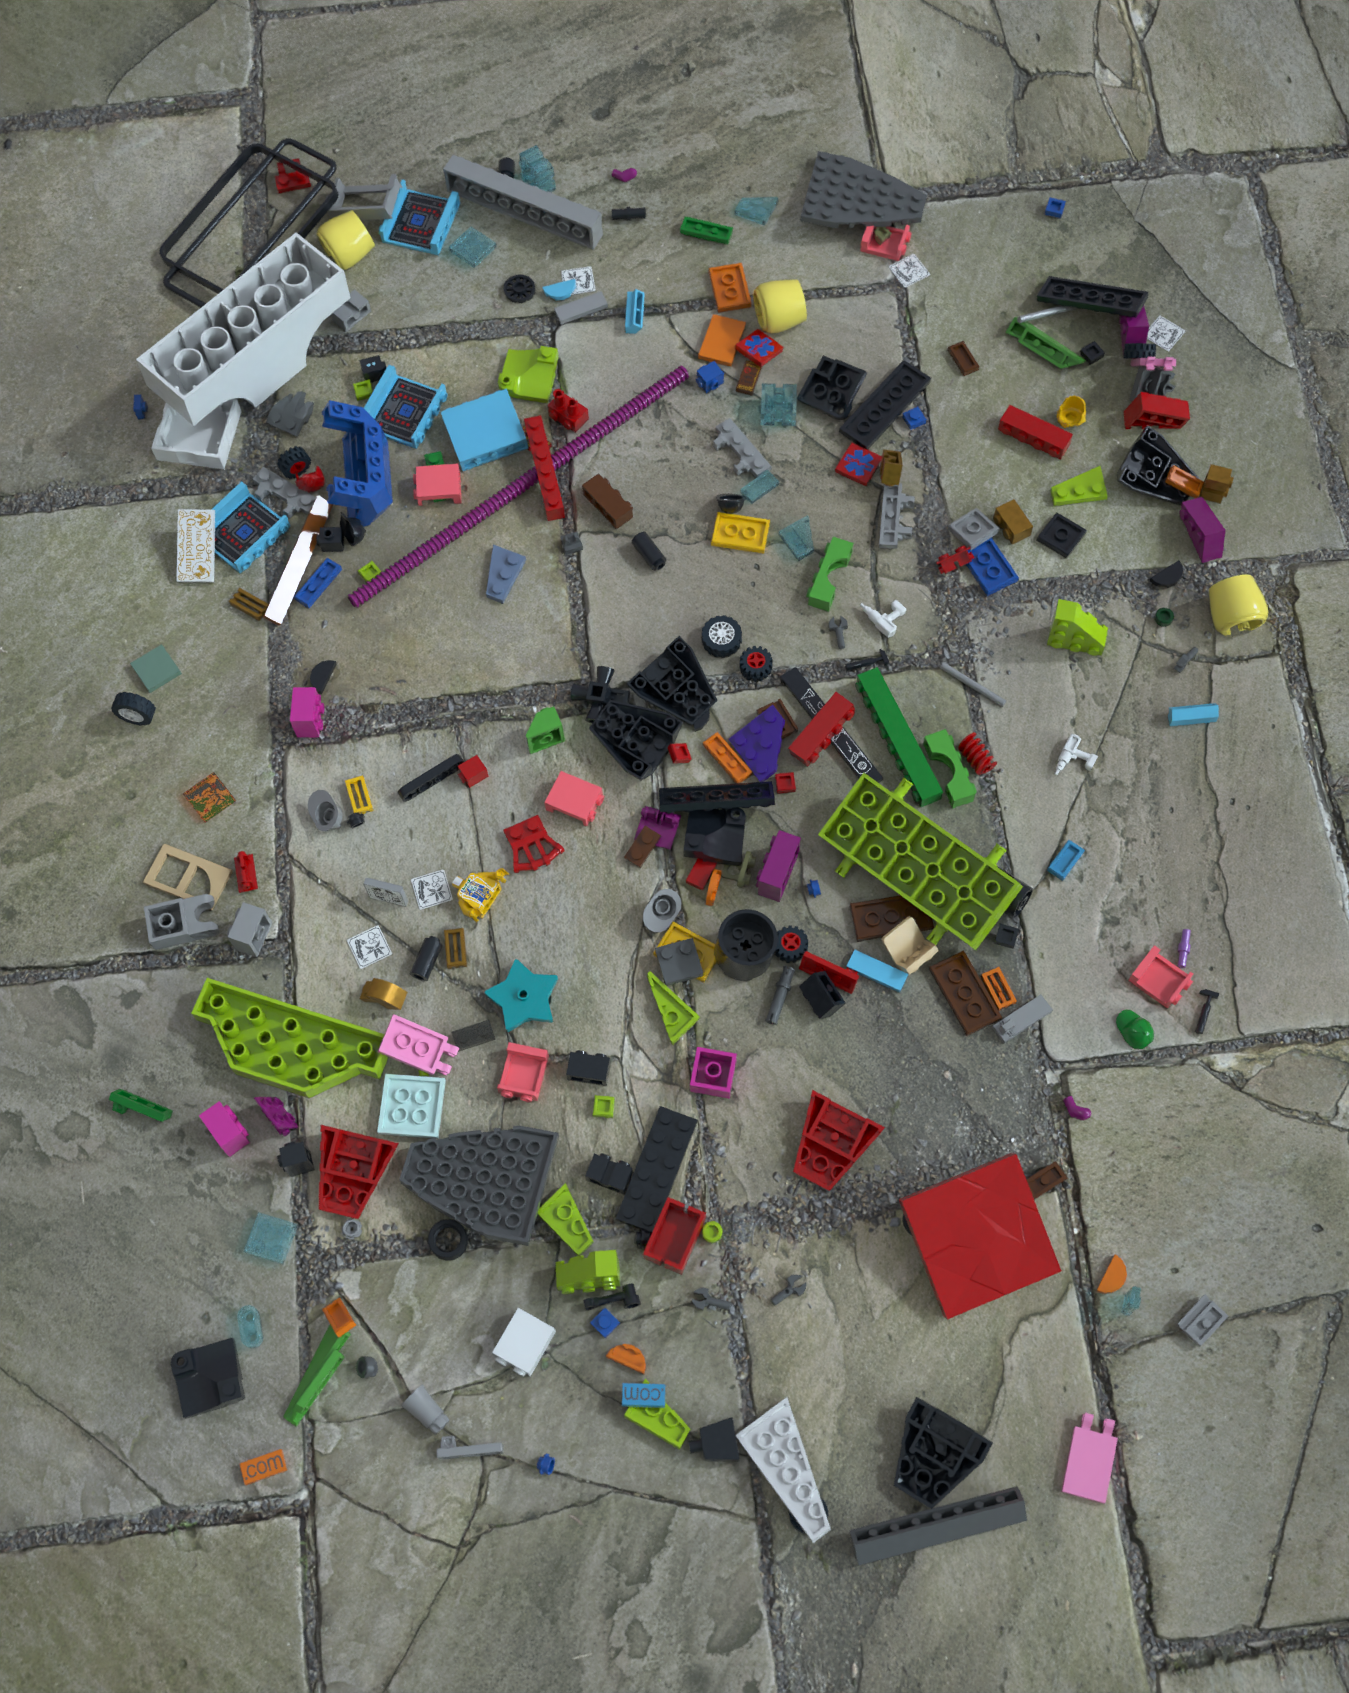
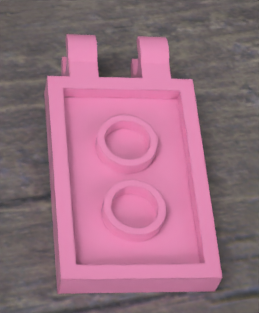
M1155 357L1131 359V366H1146L1147 371H1154L1155 367H1164V371H1172V367L1176 366V359H1173V357H1165V359Z
M393 1014L377 1052L431 1075L438 1071L447 1076L452 1066L440 1062L441 1055L444 1052L448 1056L454 1057L457 1055L459 1048L447 1043L449 1037Z
M1085 1413L1082 1416L1081 1427L1075 1426L1073 1429L1061 1492L1105 1504L1118 1439L1111 1436L1115 1420L1104 1419L1102 1433L1090 1430L1094 1415Z

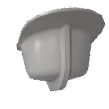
M325 790L313 792L308 800V811L316 827L323 832L335 827H341L343 813L332 796Z
M671 889L660 890L647 904L643 912V922L650 931H665L678 915L682 902L677 892Z

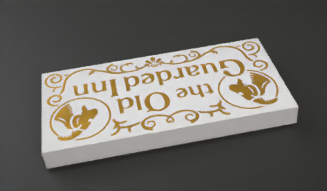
M178 509L177 582H214L215 510Z

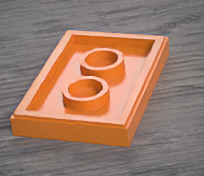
M742 263L708 268L718 313L752 307Z
M713 314L698 354V359L709 362L715 361L718 364L731 367L737 352L735 345L741 341L746 322Z

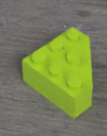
M1058 599L1050 625L1047 645L1057 649L1064 648L1073 652L1080 651L1093 656H1102L1108 627L1104 624H1098L1097 618L1089 612L1082 611V606L1077 602Z
M616 1250L590 1252L588 1258L579 1255L569 1258L570 1260L566 1264L564 1261L556 1262V1284L558 1291H562V1294H572L574 1290H583L586 1293L595 1292L597 1288H603L604 1291H614L616 1287H620L619 1260Z

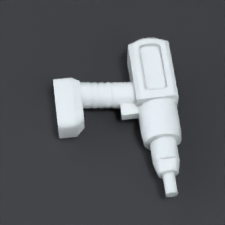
M897 600L892 602L891 609L893 612L889 615L886 613L881 615L876 610H872L862 603L860 604L868 618L875 624V627L888 638L895 634L897 628L891 621L906 613V608Z
M1070 734L1058 758L1056 776L1064 769L1071 758L1076 760L1077 757L1086 760L1085 769L1091 771L1098 756L1077 749L1081 741L1078 735Z

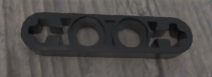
M459 754L449 757L402 786L398 790V795L403 802L413 799L459 770L458 765L462 764L464 760Z

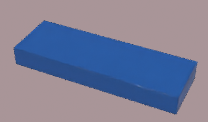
M326 558L297 592L294 599L305 607L310 608L341 572L342 567Z

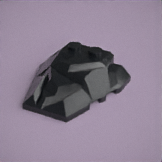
M916 1397L905 1419V1429L901 1441L902 1446L900 1457L898 1458L894 1486L932 1509L983 1463L993 1442L939 1408Z

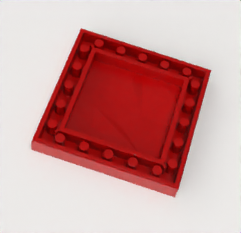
M1013 1152L898 1199L943 1317L947 1320L1061 1272L1017 1154Z

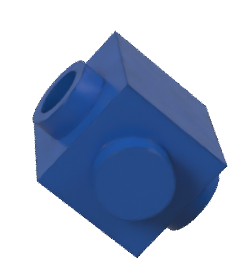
M713 361L701 366L697 370L696 383L707 393L724 383V373L716 362Z

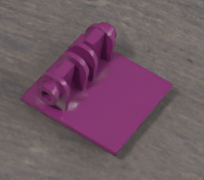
M645 806L641 811L642 817L634 840H636L643 827L647 826L661 835L656 846L671 850L681 815L660 812L659 809Z
M254 1098L261 1107V1111L272 1122V1125L275 1126L280 1135L285 1137L290 1133L289 1129L298 1128L295 1118L285 1110L284 1104L279 1098Z

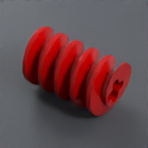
M973 732L960 742L958 750L967 758L966 761L971 763L975 773L982 775L991 771L997 765V761L991 763L994 757H987L990 751H982L985 745L981 744L978 746L981 739L977 738L974 740L977 734Z

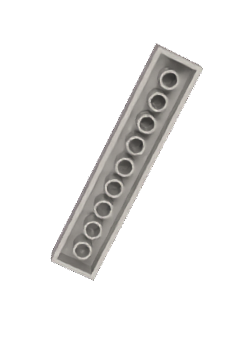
M452 155L443 169L447 192L449 193L452 191L458 192L459 197L593 250L603 236L601 213L595 209L587 208L582 204H577L551 192L539 189L536 186H531L506 174H501L478 163L470 162L463 157Z

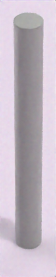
M1057 306L1018 316L1017 320L1018 323H1023L1077 308Z
M944 662L940 666V669L1002 707L1005 705V699Z

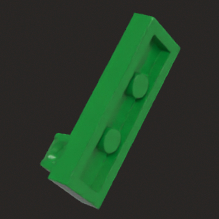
M123 1089L111 1092L109 1100L113 1101L112 1110L120 1114L126 1113L129 1108L163 1122L171 1118L173 1113L171 1109Z

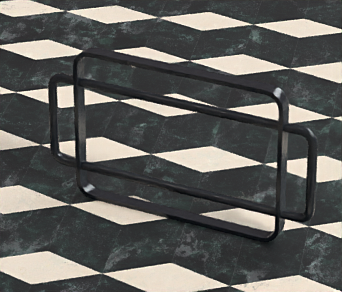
M291 138L281 140L273 150L259 143L246 147L160 247L159 254L163 262L171 268L163 278L164 287L200 308L206 303L170 283L171 278L177 272L217 294L224 290L184 268L183 264L274 159L318 183L235 280L262 260L323 186L332 189L331 194L297 233L305 239L338 199L339 193L334 182L329 180L337 170L336 162ZM291 145L328 164L330 169L322 176L280 154V151L285 146ZM256 153L267 155L177 262L168 259L166 255L245 162Z

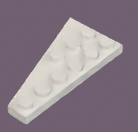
M786 1397L739 1432L736 1438L814 1543L831 1529L788 1398Z

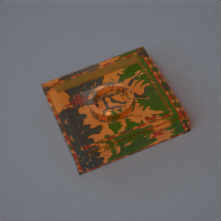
M214 772L183 793L184 797L205 823L236 802L233 795Z

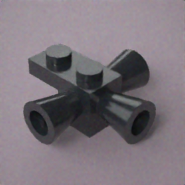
M597 666V682L590 681L589 687L577 683L572 685L571 700H587L591 705L585 719L588 723L592 724L610 700L629 703L631 694L629 691L612 689L609 686L615 672L610 667Z

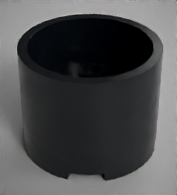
M743 909L728 915L719 928L714 948L715 959L719 967L724 971V974L735 980L750 981L766 972L776 950L778 942L777 930L773 922L766 915L756 910Z

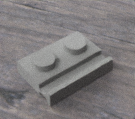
M1204 1294L1176 1326L1182 1329L1198 1347H1201L1225 1321L1228 1315Z

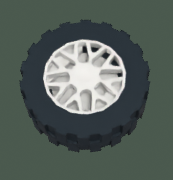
M722 615L710 618L708 622L706 621L705 626L702 628V645H704V649L708 651V654L714 655L717 658H725L735 654L740 648L742 631L741 626L738 625L736 620Z
M119 692L116 694L111 707V711L118 718L140 726L149 725L156 711L155 705L150 700L131 692Z

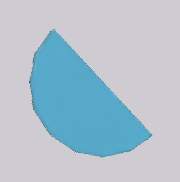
M572 279L542 288L547 297L554 298L556 301L565 300L576 289V281Z

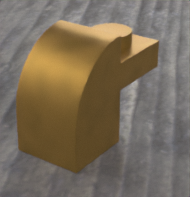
M373 978L372 981H366L359 999L364 1002L379 1003L387 1009L401 1010L408 992L391 982Z

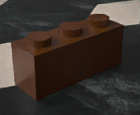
M598 473L582 485L583 495L616 530L633 518L631 503L625 501L620 492L611 487L607 478H603Z

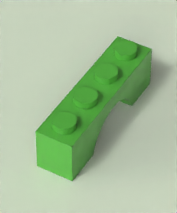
M836 537L832 538L831 543L827 542L824 551L826 555L824 558L821 557L818 566L820 570L815 572L812 580L814 585L809 587L806 597L809 598V606L829 612L835 597L836 588L829 582L827 576L834 569L847 567L853 552L852 542Z
M946 729L925 736L923 745L930 760L943 762L952 771L953 779L947 784L945 790L952 809L973 802L976 788L973 783H970L968 770L966 767H963L961 755L953 746V737L948 735Z

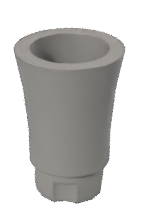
M424 1385L417 1388L401 1405L435 1435L450 1421L444 1414V1411L430 1396Z

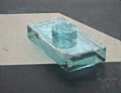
M1133 1286L1125 1294L1122 1314L1130 1316L1136 1309H1139L1141 1297H1139L1140 1287Z

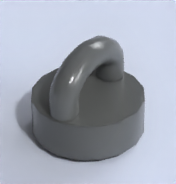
M362 1356L358 1359L356 1365L358 1376L370 1378L377 1375L378 1365L373 1357Z

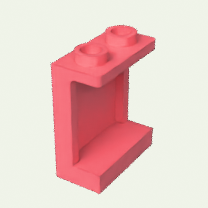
M906 225L905 230L889 226L885 227L892 234L881 245L877 243L874 237L876 227H866L861 240L860 251L900 261L901 255L904 256L906 253L907 245L905 244L906 242L909 243L911 239L910 225Z
M459 464L416 467V474H413V482L416 485V489H413L414 500H418L419 506H423L422 500L453 498L454 504H461Z
M561 771L544 803L547 811L553 813L554 810L581 820L584 826H588L589 822H593L596 816L595 810L597 806H601L603 803L604 795L602 787Z
M1154 945L1128 981L1168 1009L1171 1004L1176 1005L1181 999L1182 995H1180V992L1183 989L1187 991L1193 983L1191 977L1194 973L1190 971L1187 974L1161 956L1159 954L1161 949Z
M509 1042L507 1047L508 1055L497 1090L501 1093V1096L506 1098L515 1096L520 1097V1100L525 1102L538 1101L549 1058L548 1050Z

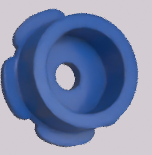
M810 879V883L807 884L809 895H813L816 898V896L821 895L818 880L812 881Z
M546 1453L544 1457L541 1456L538 1459L537 1469H539L541 1475H550L555 1466V1458L550 1457Z

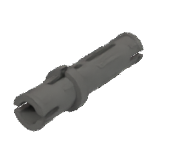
M783 966L780 980L776 982V991L765 1019L769 1024H772V1022L773 1025L778 1024L787 993L791 990L790 984L795 973V969L792 967L787 969L788 966Z

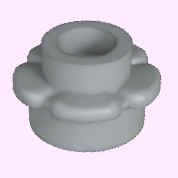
M349 1219L344 1223L342 1233L346 1235L347 1239L359 1237L362 1233V1224L358 1220Z

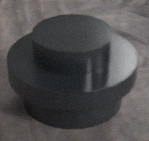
M356 812L348 816L349 820L346 821L351 828H355L365 823V816Z
M644 1228L636 1232L634 1244H637L638 1249L646 1248L650 1232L645 1231Z

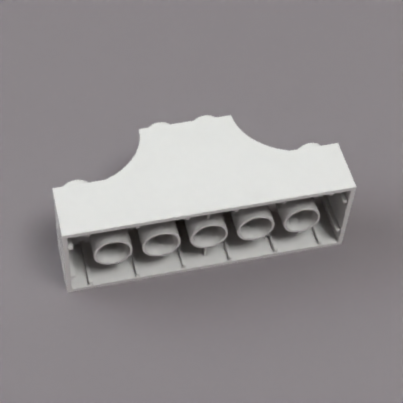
M294 233L136 359L146 386L193 426L221 403L231 399L244 398L256 408L306 367V353L315 331L324 319L350 299L344 270L299 234Z

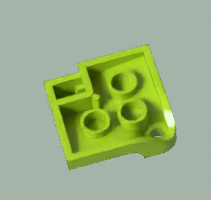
M541 346L539 349L533 350L508 349L502 373H500L498 378L499 390L507 389L509 396L513 398L548 403L559 358L558 348Z

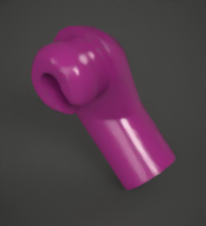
M628 168L622 172L617 169L612 171V177L623 182H628L637 175V171L634 168Z
M1072 1096L1063 1099L1067 1111L1072 1118L1086 1120L1091 1117L1090 1109L1076 1106Z

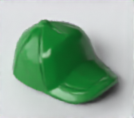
M1128 1009L1118 1014L1116 1018L1117 1028L1129 1046L1134 1049H1144L1154 1041V1030L1148 1020Z

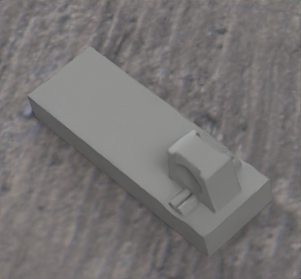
M1040 994L993 1025L992 1029L1005 1044L1052 1013L1053 1009Z
M455 1436L441 1437V1446L437 1449V1458L439 1460L504 1454L502 1443L457 1447Z

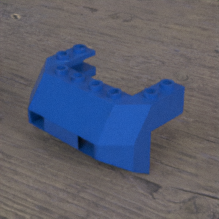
M329 400L322 411L324 419L322 426L344 431L346 434L342 438L345 478L333 477V485L329 484L326 488V491H328L327 503L347 507V517L357 518L363 526H369L393 503L388 441L382 427L363 407Z

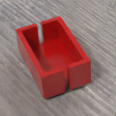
M668 1197L643 1252L644 1259L659 1266L663 1262L666 1269L682 1275L706 1220V1213L691 1206H688L687 1213H685L684 1203Z

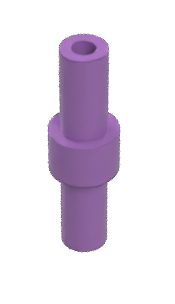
M1183 929L1181 943L1178 945L1179 968H1186L1187 954L1190 953L1191 945L1189 944L1191 931L1189 929Z

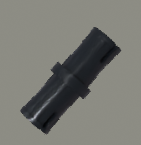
M645 207L612 209V220L627 219V221H631V219L638 218L646 219Z

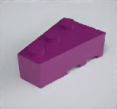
M1145 306L1142 307L1137 318L1119 315L1124 356V344H1143L1147 342L1149 323Z
M1199 497L1182 502L1179 515L1184 522L1201 562L1204 563L1222 558L1226 530L1204 498Z

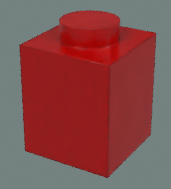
M478 755L458 765L459 773L457 775L463 784L466 782L469 788L489 777L487 768Z

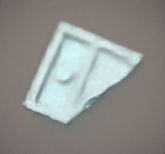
M778 197L741 198L735 209V215L765 226L778 204Z
M808 515L779 531L780 538L798 561L814 553Z

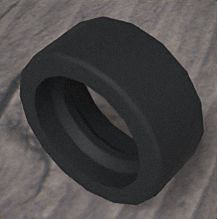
M443 1219L435 1223L430 1229L428 1245L433 1254L439 1259L445 1261L455 1260L466 1251L468 1235L459 1222L452 1219ZM445 1228L455 1229L460 1235L459 1246L451 1252L440 1250L436 1244L438 1233Z

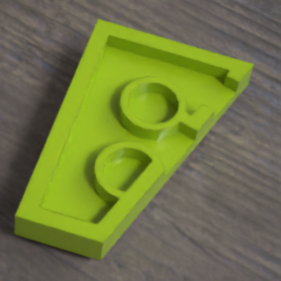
M1101 466L1051 487L1050 490L1054 506L1107 500L1108 497Z
M565 1183L539 1208L537 1215L579 1256L594 1241Z
M645 1378L643 1384H650ZM666 1402L665 1408L629 1407L624 1414V1418L679 1450L690 1432L687 1424Z

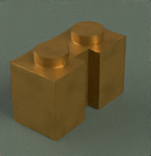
M883 449L880 475L881 483H884L886 486L899 485L903 467L901 452Z
M1211 464L1205 477L1200 497H1203L1204 500L1221 504L1223 497H1227L1229 488L1232 486L1234 477H1231L1232 469Z
M1015 499L996 507L993 516L994 522L997 526L1004 529L1003 535L1007 540L1009 539L1012 545L1031 536L1033 525Z

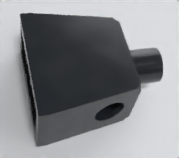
M733 1417L700 1428L701 1438L688 1441L690 1454L703 1452L704 1461L738 1462L740 1460Z

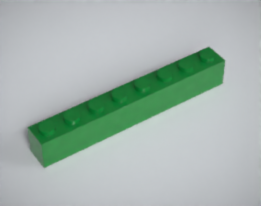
M878 667L858 674L855 683L856 690L862 694L865 707L870 709L872 721L874 724H878L881 738L886 740L890 755H894L896 759L897 769L902 771L903 778L913 784L911 786L913 800L918 802L920 807L941 800L943 790Z

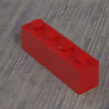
M1012 405L1008 406L1000 419L998 430L1003 434L1012 436L1018 441L1029 444L1035 449L1046 452L1060 460L1070 446L1073 437L1072 433Z
M835 692L788 748L790 754L807 767L811 763H815L822 749L825 750L830 745L832 737L838 735L843 729V724L846 721H850L854 716V704L838 692Z

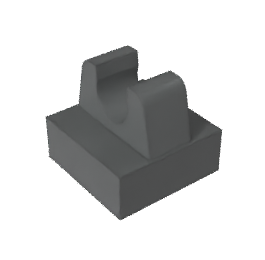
M578 532L560 536L566 555L583 550Z

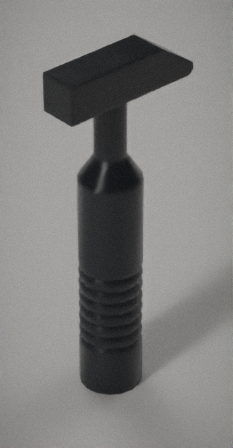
M879 649L881 657H871L845 664L846 671L873 665L883 660L884 665H888L889 660L885 651Z
M1207 989L1199 992V994L1208 996L1206 1003L1203 1004L1195 1030L1198 1034H1203L1211 1009V998L1218 999L1219 993Z

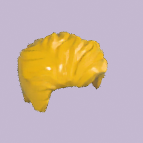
M1074 395L1067 397L1057 411L1059 424L1064 428L1083 424L1086 420L1085 401Z

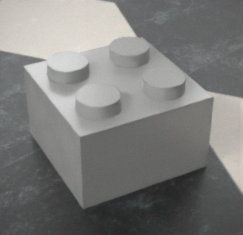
M243 902L241 908H238L236 911L235 921L228 929L227 938L236 951L258 957L272 921L265 909Z

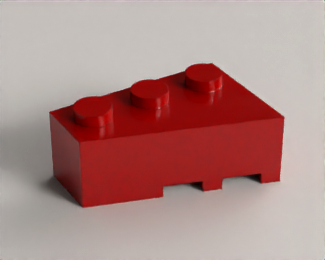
M1140 392L1123 411L1125 429H1131V426H1142V429H1145L1147 425L1158 426L1159 429H1181L1190 420L1188 401L1149 394L1147 392Z

